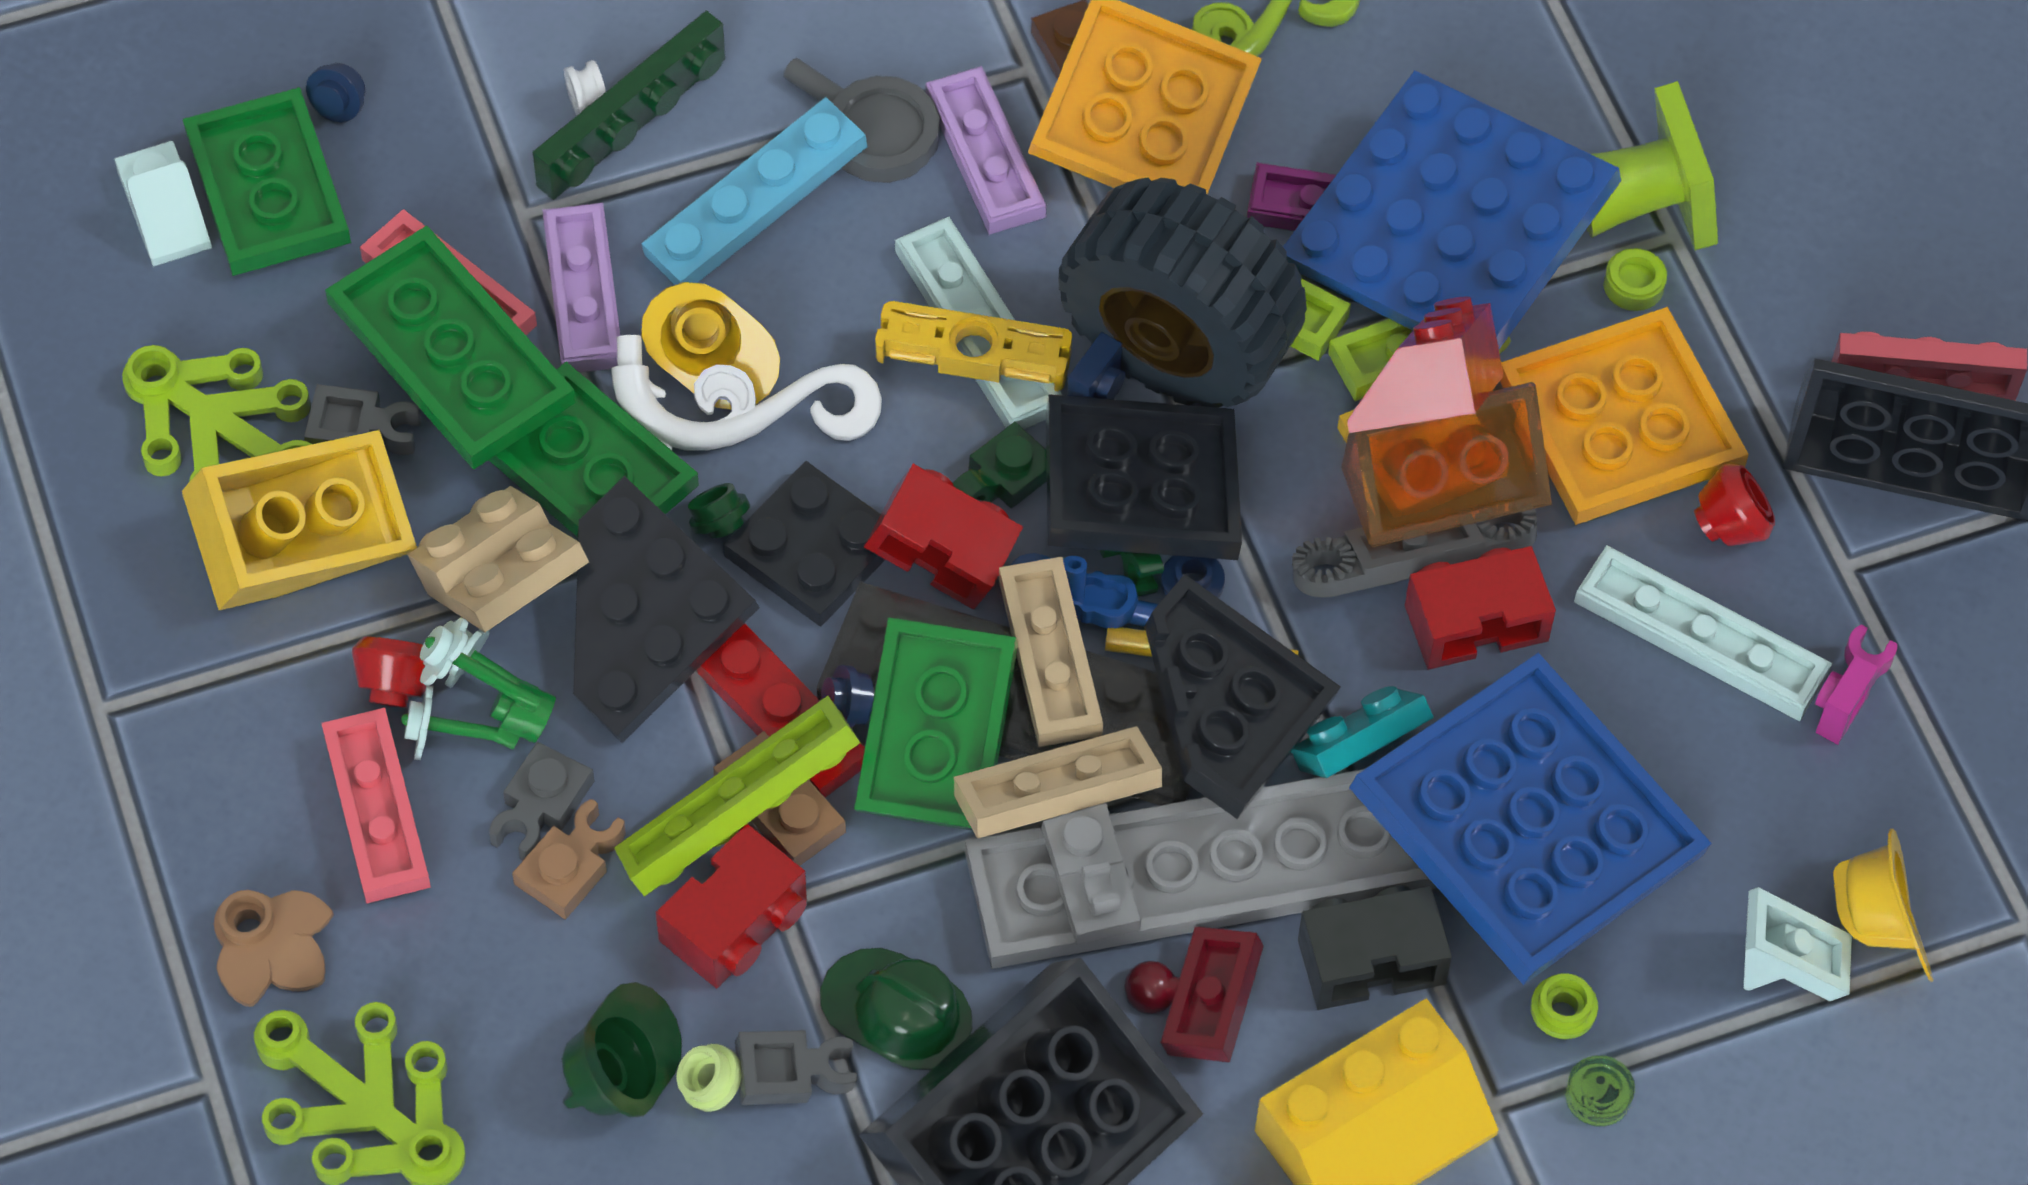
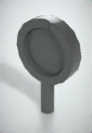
M794 58L787 65L784 71L785 79L818 101L827 97L866 135L868 147L842 167L847 173L865 181L890 183L916 174L920 168L929 162L937 151L940 117L933 99L918 85L899 77L873 76L857 80L843 89L798 58Z

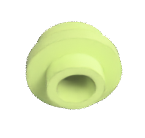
M708 1044L697 1046L687 1052L682 1058L677 1069V1085L683 1093L685 1100L691 1106L705 1112L716 1111L727 1105L735 1096L742 1077L741 1064L738 1056L731 1049L723 1045Z

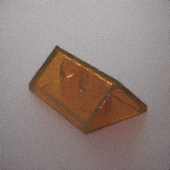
M1532 382L1491 391L1475 414L1348 434L1341 468L1368 544L1371 547L1552 505L1536 385Z

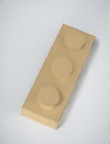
M1056 557L999 567V584L1012 637H1016L1019 641L1016 655L1038 747L1102 736L1103 721L1063 558Z
M1137 726L954 777V797L977 838L1162 787V767Z

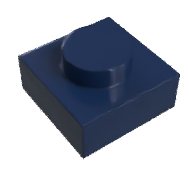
M1101 332L1068 376L1067 396L1114 399L1125 379V371L1121 370L1122 343Z

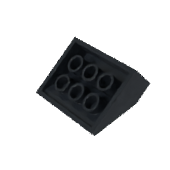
M1815 358L1804 374L1796 400L1783 469L2028 521V403Z
M1079 957L1052 962L864 1129L859 1136L898 1185H1128L1204 1114L1082 958Z

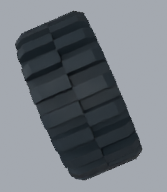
M1149 177L1136 179L1117 186L1106 194L1063 256L1062 264L1059 267L1058 280L1065 312L1072 313V325L1080 336L1085 335L1091 341V345L1101 332L1121 342V370L1125 371L1126 378L1130 379L1132 376L1145 384V388L1157 394L1162 392L1172 396L1174 402L1184 405H1191L1196 402L1204 407L1219 408L1226 406L1228 408L1246 402L1251 397L1257 396L1264 388L1304 325L1307 307L1305 287L1301 285V275L1296 265L1288 263L1286 260L1287 251L1277 239L1271 240L1263 232L1265 228L1252 216L1246 218L1236 211V205L1223 197L1217 200L1207 195L1206 189L1193 184L1185 187L1180 186L1175 179L1159 178L1153 181Z

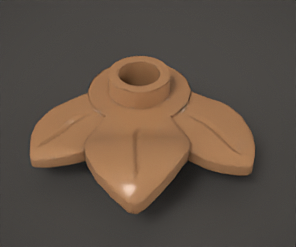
M241 890L228 896L216 911L214 929L217 939L223 946L217 961V972L222 985L229 995L238 1003L247 1007H253L263 997L271 983L280 989L297 992L321 986L325 981V961L318 944L312 936L320 932L331 921L334 915L332 909L315 895L304 891L292 890L269 898L253 890ZM255 919L260 922L259 927L249 932L237 930L239 924L244 920Z

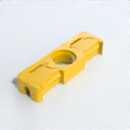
M888 301L882 307L880 316L881 328L877 329L875 338L876 359L879 363L883 364L886 356L890 357V359L928 365L936 364L938 365V373L998 383L1001 375H1004V377L1040 383H1055L1054 391H1061L1065 386L1072 355V333L1068 329L897 301ZM967 336H980L990 343L991 348L984 355L969 357L963 355L956 346L960 340Z

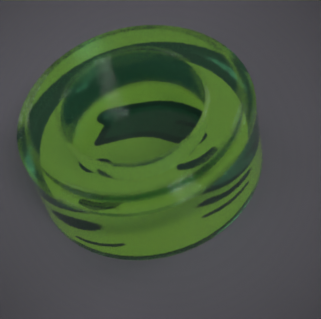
M1603 1055L1590 1056L1578 1062L1571 1070L1565 1089L1566 1103L1573 1115L1586 1124L1598 1127L1613 1125L1622 1120L1628 1113L1635 1094V1083L1631 1072L1620 1061Z

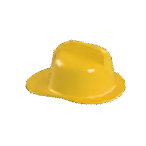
M683 282L661 291L650 301L643 314L641 336L647 353L661 368L671 374L692 393H694V383L703 370L715 365H731L744 371L753 383L756 404L771 393L779 378L780 355L775 339L758 320L723 292L705 283ZM719 399L714 405L716 408L731 410V404L725 399Z
M1891 828L1888 833L1887 846L1857 855L1835 866L1833 877L1837 912L1842 926L1855 940L1868 947L1916 949L1928 980L1933 982V975L1910 908L1907 876L1900 842L1896 831Z

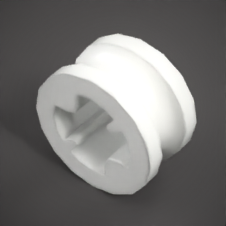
M594 60L586 62V67L581 71L575 70L573 66L564 68L566 86L577 116L606 92L605 85Z

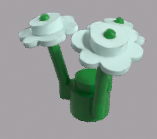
M460 617L456 622L451 620L444 626L436 627L422 646L420 659L425 667L420 681L426 685V690L422 702L410 701L408 713L401 717V722L405 725L404 739L416 740L414 760H421L427 730L490 740L514 750L519 738L531 743L537 742L551 715L556 696L517 678L479 653L490 634V630L483 632L479 629V631L472 634L466 630L468 621ZM450 670V675L445 683L449 688H452L465 672L495 688L499 692L489 716L500 721L499 726L494 727L430 716L433 686L429 685L437 678L442 679Z

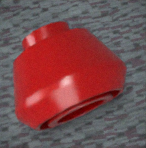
M1735 464L1722 465L1698 494L1701 506L1694 509V514L1699 526L1710 541L1714 542L1720 538L1727 546L1767 540L1776 522L1773 510L1763 490L1744 466Z
M364 636L352 647L358 687L370 690V703L407 708L409 697L421 698L423 696L426 685L420 681L425 667L420 659L422 644L383 637Z

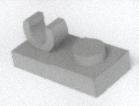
M1106 803L1042 820V832L1076 945L1139 931L1141 928L1140 914Z

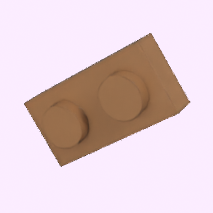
M765 731L718 763L713 767L714 776L770 736ZM809 780L793 790L790 797L781 805L767 809L751 820L774 846L799 866L846 833V821Z

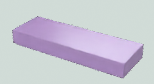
M980 66L927 82L926 94L934 101L940 117V128L989 235L1046 218L1044 199L983 67Z
M603 203L544 209L542 212L561 365L567 361L578 372L611 369L617 366V337L620 336Z

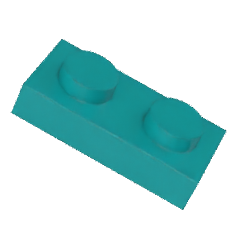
M1388 686L1365 696L1361 700L1362 708L1344 718L1342 716H1334L1316 723L1307 731L1309 738L1298 743L1292 751L1299 770L1328 778L1428 722L1434 716L1425 696L1397 689L1396 686Z

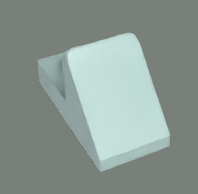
M173 141L114 158L120 180L153 266L212 248L185 162L180 161Z
M1759 887L1752 889L1748 895L1744 989L1750 991L1784 978L1828 1001L1849 995L1852 936L1842 929Z

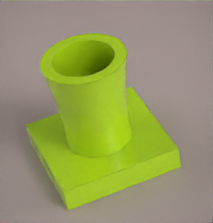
M1677 81L1656 87L1654 90L1658 140L1637 146L1591 154L1619 167L1621 182L1590 223L1587 231L1590 237L1593 238L1623 222L1678 204L1694 250L1718 244L1714 178L1680 85Z

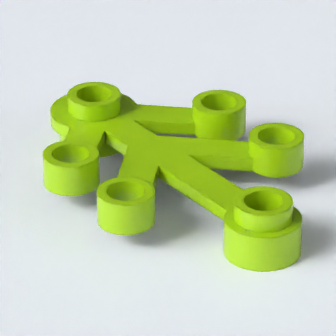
M148 345L139 348L129 357L122 373L126 393L131 399L144 405L146 439L141 446V454L145 468L149 473L155 476H168L176 472L182 462L178 442L170 435L169 403L190 417L194 471L189 478V482L201 468L220 464L217 435L250 457L311 445V443L303 440H292L280 445L240 418L242 416L275 413L279 419L285 422L300 421L308 415L311 409L307 387L299 380L286 379L273 387L253 389L262 381L263 369L259 355L249 348H237L222 356L181 361L173 352L165 347ZM240 365H250L253 367L248 373L238 374L233 372ZM152 376L163 377L155 382H146ZM226 379L232 388L239 391L205 395L191 385ZM289 396L301 398L294 405H284L281 403L283 399ZM159 450L171 451V454L165 459L158 460L152 458V455Z
M381 1002L368 1003L359 1009L355 1017L357 1035L364 1044L365 1084L311 1042L307 1025L298 1014L288 1010H277L268 1013L258 1022L254 1030V1042L258 1055L265 1065L276 1070H287L297 1067L342 1103L341 1105L301 1108L296 1101L289 1098H278L271 1101L263 1110L262 1123L267 1137L272 1142L279 1145H288L296 1142L300 1137L376 1130L393 1143L392 1145L352 1150L350 1145L340 1138H328L321 1141L313 1150L312 1163L317 1177L322 1182L329 1185H339L346 1182L350 1177L402 1173L408 1182L413 1185H448L461 1173L466 1159L463 1140L457 1131L443 1124L441 1081H443L447 1074V1062L445 1053L438 1044L431 1041H421L411 1046L405 1055L407 1075L410 1081L416 1085V1124L394 1108L391 1042L395 1039L398 1028L395 1014L388 1005ZM382 1018L388 1022L386 1028L380 1032L372 1033L364 1029L367 1022L371 1019ZM288 1027L293 1030L291 1035L283 1041H274L269 1038L270 1033L275 1029ZM424 1057H432L438 1061L437 1066L428 1072H421L414 1068L416 1062ZM281 1114H291L296 1117L294 1123L286 1129H277L272 1126L274 1119ZM429 1145H437L443 1149L441 1155L434 1160H423L418 1156L420 1150ZM335 1153L346 1157L344 1164L337 1169H327L322 1166L323 1160L328 1155Z

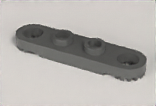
M1507 495L1506 500H1502L1501 496H1495V501L1493 502L1490 499H1486L1484 504L1466 507L1464 503L1344 531L1345 536L1334 539L1326 537L1325 541H1321V538H1314L1313 544L1309 540L1303 542L1304 547L1298 546L1296 553H1293V581L1295 586L1307 595L1321 598L1334 597L1409 579L1410 574L1416 573L1432 563L1448 562L1455 564L1477 559L1485 552L1496 548L1515 550L1532 546L1537 538L1535 508L1532 509L1530 502L1524 504V499L1520 497L1513 501V496ZM1495 524H1516L1515 531H1513L1512 527H1508V532H1504V527H1500L1498 532ZM1323 564L1336 566L1333 568V573H1331L1330 569H1326L1325 575H1322V570L1320 569L1315 574V568L1313 567Z

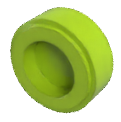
M1638 248L1622 250L1616 253L1608 262L1603 284L1605 293L1620 308L1630 311L1647 310L1661 300L1667 281V270L1661 259L1652 252Z

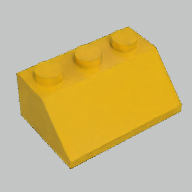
M1427 998L1259 1099L1255 1125L1256 1134L1293 1185H1417L1497 1136L1499 1130L1466 1049Z

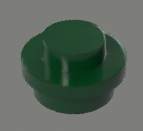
M732 483L714 486L697 495L688 504L692 514L689 524L695 534L708 533L710 538L713 539L726 536L743 525L744 519L742 516L749 510L750 503L745 494L737 493Z

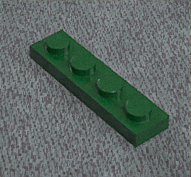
M707 10L704 11L532 152L536 186L552 200H555L570 186H579L590 176L598 163L613 151H620L627 147L636 136L637 131L655 116L665 115L672 110L683 93L699 80L704 81L711 78L725 60L723 23Z

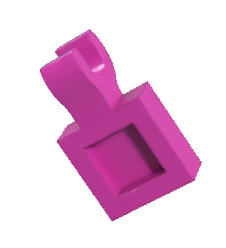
M1862 624L1851 632L1844 651V658L1848 665L1847 670L1843 675L1832 671L1815 701V705L1823 709L1815 733L1839 745L1864 705L1876 680L1890 669L1897 651V643L1890 640L1885 650L1880 654L1873 655L1865 652L1861 645L1868 628Z

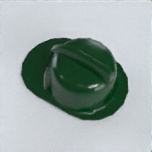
M859 949L841 957L827 971L820 987L821 1009L834 1029L846 1038L910 1070H932L967 1039L972 1032V1010L963 992L949 980L944 972L934 964L921 959H911L901 953L888 949Z
M637 982L620 984L605 997L586 1026L566 1044L562 1055V1068L569 1087L563 1099V1103L567 1108L573 1109L583 1106L587 1111L600 1116L622 1113L628 1117H642L653 1108L656 1100L675 1075L681 1060L682 1037L677 1019L666 1000L653 988Z

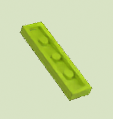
M826 696L615 846L614 849L631 881L642 895L646 896L658 886L674 881L682 874L685 867L713 847L727 843L741 827L765 810L781 805L790 797L793 790L817 773L836 766L848 751L860 744V741L831 698Z

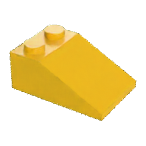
M380 430L204 467L200 469L182 490L218 610L283 596L407 555L417 548Z

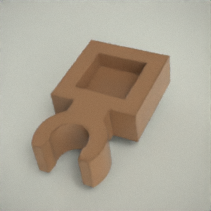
M593 799L583 803L577 810L574 819L575 829L569 836L553 826L512 873L514 885L565 920L606 874L605 860L599 857L598 854L614 851V847L624 840L626 834L625 822L619 817L604 831H595L590 828V825L599 816L598 803Z

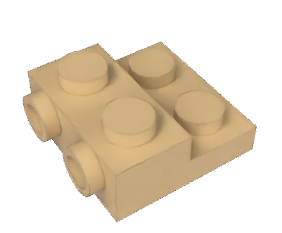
M512 486L480 498L474 503L469 514L454 524L445 525L429 532L422 538L418 548L407 554L427 594L483 632H487L589 563L580 542L549 524L540 503Z

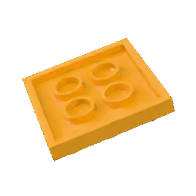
M1091 0L1032 139L1028 153L1113 188L1136 179L1149 177L1153 181L1159 178L1175 179L1180 186L1185 187L1189 184L1206 189V194H1208L1262 58L1122 1Z
M1668 307L1501 362L1504 376L1500 383L1575 525L1709 480L1724 464L1746 466L1749 453Z

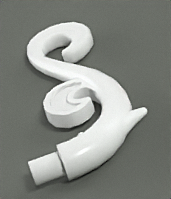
M622 335L617 337V366L611 368L616 400L624 411L670 450L674 447L682 450L709 451L735 445L757 435L808 395L825 384L830 383L847 385L853 390L855 400L851 411L844 415H833L826 411L821 401H815L810 407L811 416L815 424L828 436L842 441H852L861 438L875 427L881 414L882 397L876 381L865 370L856 365L836 364L819 368L804 375L756 405L753 383L744 371L731 365H715L703 370L694 383V399L699 408L707 415L714 413V405L719 399H725L731 404V413L718 421L694 422L679 418L668 412L656 399L665 398L666 392L649 380V367L642 365V337L639 335Z

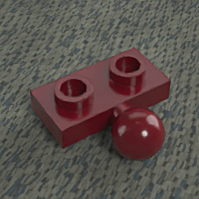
M1195 926L1180 977H1175L1173 972L1160 962H1141L1129 971L1125 979V996L1133 1008L1146 1014L1162 1012L1171 1005L1160 1042L1168 1056L1230 1063L1264 945L1256 932Z

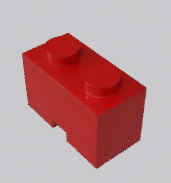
M913 463L895 487L864 548L906 572L911 569L913 563L919 565L935 575L930 583L931 586L974 610L992 589L999 576V567L1004 566L1023 526L1009 519L1008 514L999 506L987 501H978L957 489L952 481L942 473L930 469L924 470Z
M1532 546L1515 550L1496 548L1485 552L1477 559L1455 564L1448 562L1429 564L1418 572L1410 574L1404 605L1427 670L1476 659V647L1497 642L1500 653L1549 642L1556 613Z
M749 824L740 829L711 858V865L717 870L703 884L692 876L656 911L659 942L716 989L732 974L736 977L744 974L759 957L762 949L761 945L777 929L783 932L792 927L801 917L807 905L806 871Z

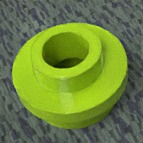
M1568 973L1557 974L1543 980L1534 990L1530 1005L1532 1018L1536 1025L1546 1034L1558 1039H1573L1585 1034L1593 1026L1598 1013V1001L1593 989L1579 976ZM1559 1002L1567 1003L1573 1007L1575 1014L1572 1016L1560 1015L1553 1010L1552 1006Z

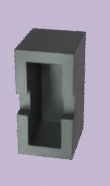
M1402 885L1393 886L1380 891L1371 898L1351 902L1342 898H1332L1315 904L1310 910L1302 911L1298 943L1317 1010L1367 1001L1370 996L1368 988L1390 983L1394 995L1446 985L1452 955L1431 886L1411 889L1408 886Z

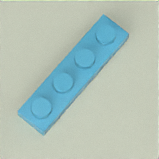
M825 97L642 242L644 255L674 285L683 282L698 283L868 147L866 135Z

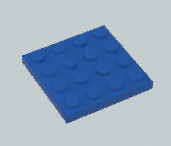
M1414 70L1283 247L1287 251L1286 260L1288 263L1295 264L1300 274L1411 330L1424 319L1425 314L1435 311L1434 303L1456 297H1471L1472 305L1490 303L1498 348L1500 349L1621 182L1619 167Z
M1539 653L1356 775L1349 787L1523 985L1701 858L1712 844Z

